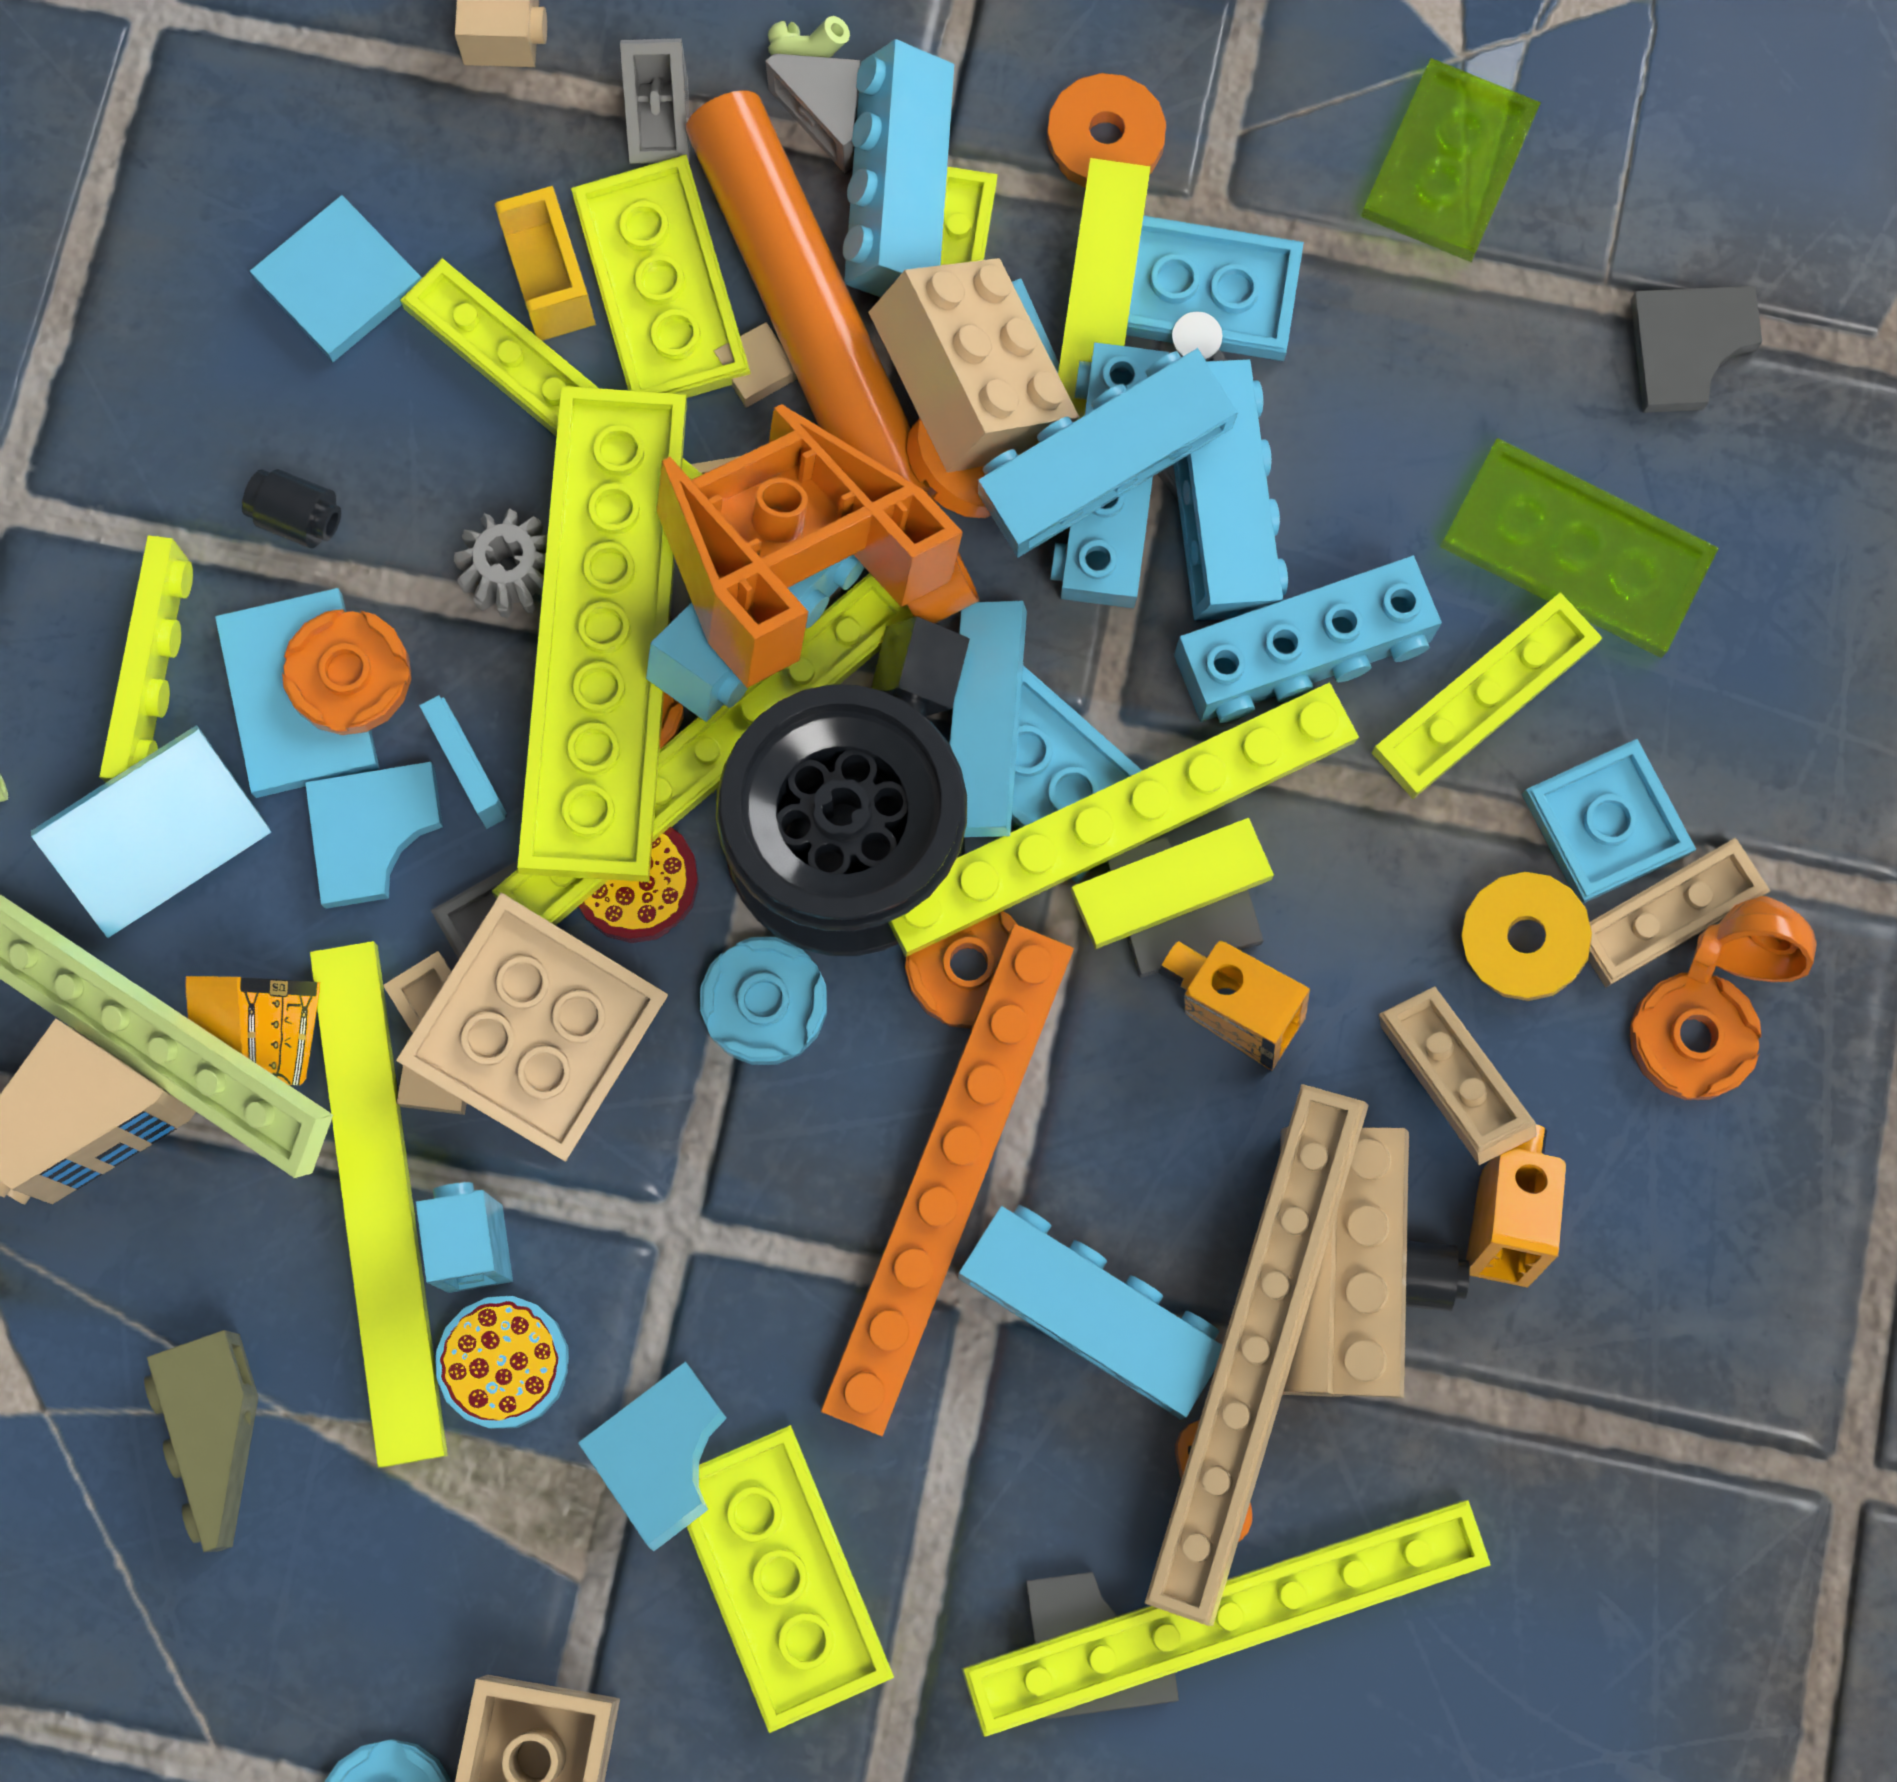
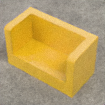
M553 186L496 202L494 206L535 335L543 341L596 325L588 293Z

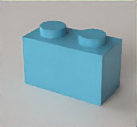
M471 1182L436 1187L433 1189L434 1199L416 1202L427 1283L447 1293L513 1282L503 1206L484 1190H474L473 1183Z

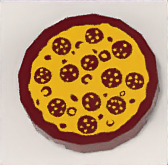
M669 827L652 842L649 882L608 880L579 905V908L586 920L606 937L628 943L656 940L669 933L670 929L677 926L681 919L683 921L693 908L699 887L695 856L684 837L672 827Z

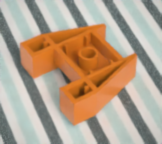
M782 404L774 407L769 442L699 477L691 480L671 457L662 460L656 512L708 644L746 688L800 660L809 611L788 589L796 583L851 555H854L901 607L951 581L963 532L922 488Z

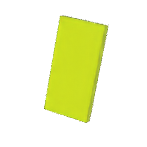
M687 155L572 187L571 191L628 391L686 394V398L730 386L732 385L733 378L751 374ZM729 343L735 362L722 365L714 350Z
M792 1426L785 1427L700 1464L699 1488L708 1510L690 1523L687 1529L768 1732L776 1731L893 1679V1672Z

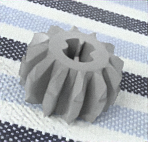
M510 508L504 515L503 524L496 525L494 519L484 513L481 522L485 531L480 534L473 530L464 529L462 539L469 549L455 552L454 562L458 569L464 571L457 581L464 593H475L473 601L480 610L485 611L496 603L500 616L508 619L513 612L514 603L521 602L523 609L527 613L533 614L536 607L532 596L535 593L542 596L548 534L542 535L543 527L541 521L534 516L520 525L517 512ZM511 557L517 566L512 570L505 571L499 562Z

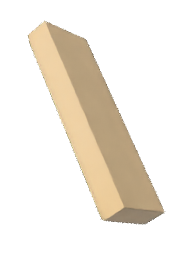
M1734 838L1590 922L1592 939L1588 961L1605 988L1703 932L1710 925H1715L1722 921L1736 904L1764 896L1770 892V889L1738 840Z
M1435 986L1379 1014L1381 1028L1478 1165L1537 1136L1535 1121Z

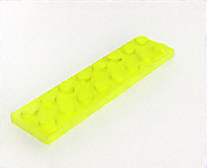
M561 386L517 866L520 874L649 882L664 691L648 681L646 674L650 643L670 624L675 562L673 552L656 511L662 460L671 457L682 469L687 410L686 394Z

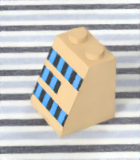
M55 1019L0 1094V1196L5 1198L8 1195L24 1205L30 1197L54 1204L177 1130V1128L190 1121L196 1111L75 1029Z

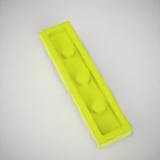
M147 536L99 776L105 782L113 779L158 750L157 743L153 740L157 717L163 718L169 705L170 688L168 681L165 680L169 657L175 658L177 656L181 643V625L177 620L180 599L189 596L193 581L192 564L173 538Z
M1560 592L1378 743L1371 753L1410 797L1414 799L1596 647L1602 640L1601 635Z

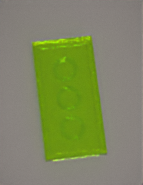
M1499 438L1494 442L1440 546L1548 602L1561 592L1588 622L1660 658L1667 653L1719 549Z

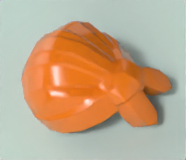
M1759 896L1736 904L1719 924L1710 925L1699 935L1687 977L1703 984L1709 983L1717 966L1719 969L1732 975L1751 980L1766 982L1795 981L1807 976L1813 965L1817 946L1814 931L1799 913L1786 904L1768 896Z

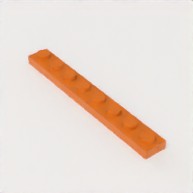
M1017 924L1012 926L821 1406V1412L883 1437L1073 953V947Z

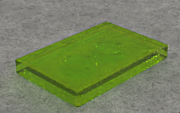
M1430 58L1367 199L1361 217L1472 262L1541 102Z

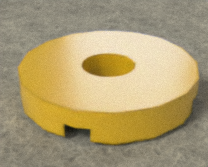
M1530 872L1500 877L1479 891L1466 911L1462 930V941L1467 962L1481 982L1503 997L1525 1001L1554 996L1574 981L1588 961L1592 939L1587 909L1574 891L1549 875ZM1522 920H1532L1539 923L1546 933L1545 942L1542 947L1528 954L1520 953L1513 949L1508 942V933L1515 923Z

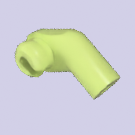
M835 16L828 17L810 36H800V29L794 22L791 21L787 27L785 21H780L772 25L768 31V39L771 43L768 51L771 56L774 54L831 58L849 40L850 31L845 22Z

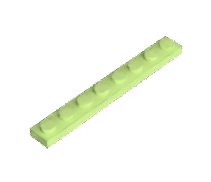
M0 895V979L293 1178L313 1173L333 1117L332 1113Z

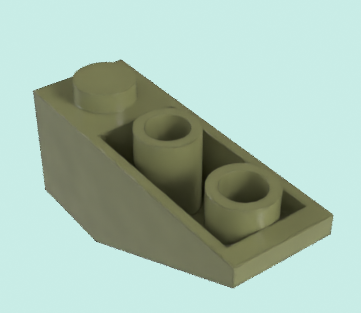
M223 1330L147 1357L151 1375L144 1378L145 1391L149 1403L156 1414L163 1413L170 1438L163 1441V1451L168 1468L174 1478L182 1477L189 1503L182 1505L185 1528L193 1543L201 1541L203 1552H216L233 1547L258 1403V1393L240 1334Z

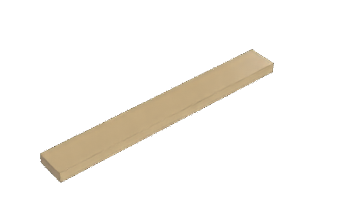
M1301 1084L1145 1604L1207 1626L1214 1625L1369 1105L1364 1101Z

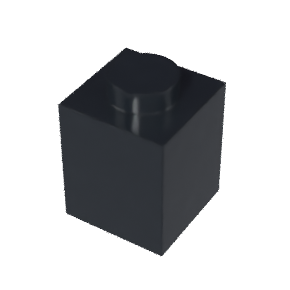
M917 616L887 626L871 688L884 691L907 702L924 717L951 710L970 638Z

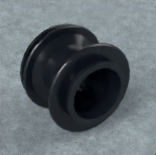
M825 685L802 690L778 701L759 715L737 740L724 764L717 789L716 822L721 846L726 855L730 877L741 901L759 923L778 938L805 951L827 956H861L884 951L899 944L888 922L908 914L929 898L948 876L956 858L965 855L964 834L967 826V792L962 769L950 744L934 724L911 705L884 691L864 686ZM851 779L861 780L862 782L857 783L856 781ZM823 783L816 793H804L808 789ZM885 797L895 802L901 810L893 816H885L876 810L875 805L880 798ZM839 804H848L855 807L857 810L852 812V823L839 826L829 822L828 820L834 817L833 807ZM796 818L803 819L810 824L809 832L799 839H793L784 834L787 827ZM872 840H880L888 845L890 851L882 860H869L862 853L865 844ZM834 851L840 854L844 861L838 870L824 872L817 867L816 860L822 853Z

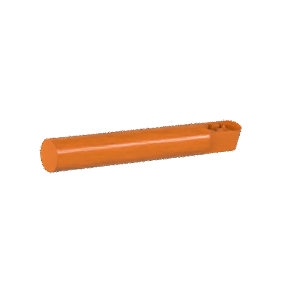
M734 91L706 102L688 119L685 127L686 133L818 426L922 488L937 504L936 500L932 497L936 491L930 487L926 480L920 484L912 471L906 450L911 426L758 94L751 91ZM959 551L951 581L907 604L914 617L917 616L935 624L980 601Z

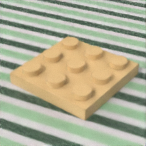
M500 893L396 1061L566 1162L668 997V994L505 894Z

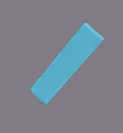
M1023 601L977 602L961 610L959 634L970 638L953 703L950 746L962 769L967 792V826L964 837L1010 836L1027 618V610Z

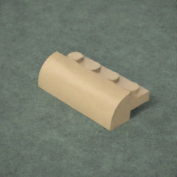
M1288 1127L1281 1129L1280 1154ZM1362 1128L1282 1395L1404 1398L1409 1131L1405 1128Z

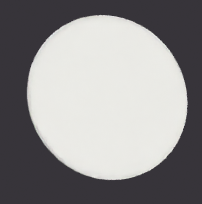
M1204 312L1185 314L1176 322L1172 333L1174 346L1182 356L1198 348L1204 359L1213 356L1218 351L1223 337L1218 321Z

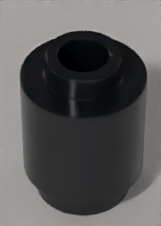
M263 469L258 470L248 482L242 499V512L245 516L253 519L256 527L311 549L318 546L322 540L329 541L337 531L341 519V508L336 505V495L333 490L280 469H275L272 472Z
M1407 1241L1406 1307L1452 1311L1455 1299H1466L1470 1276L1469 1261L1459 1259L1456 1245Z

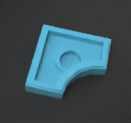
M432 762L305 782L321 905L325 909L388 899L390 874L401 852L419 836L443 828L436 773Z
M686 1362L578 1442L644 1542L653 1551L657 1550L708 1510L699 1488V1461L709 1437L726 1419L724 1413Z

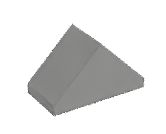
M682 38L621 40L620 52L629 164L658 163L682 155H687L688 161H690V141L685 130L689 119V90Z
M787 54L772 55L766 60L769 92L844 173L848 172L853 168L855 147L852 144L853 127L857 120L859 91L856 85L860 60Z

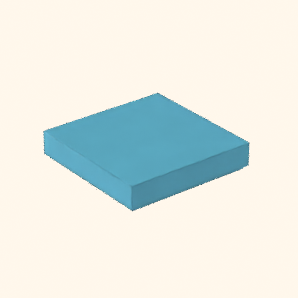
M343 195L250 270L255 282L332 362L336 361L402 305L400 300L422 279Z
M1638 739L1526 789L1522 794L1568 885L1582 904L1686 857L1696 850Z

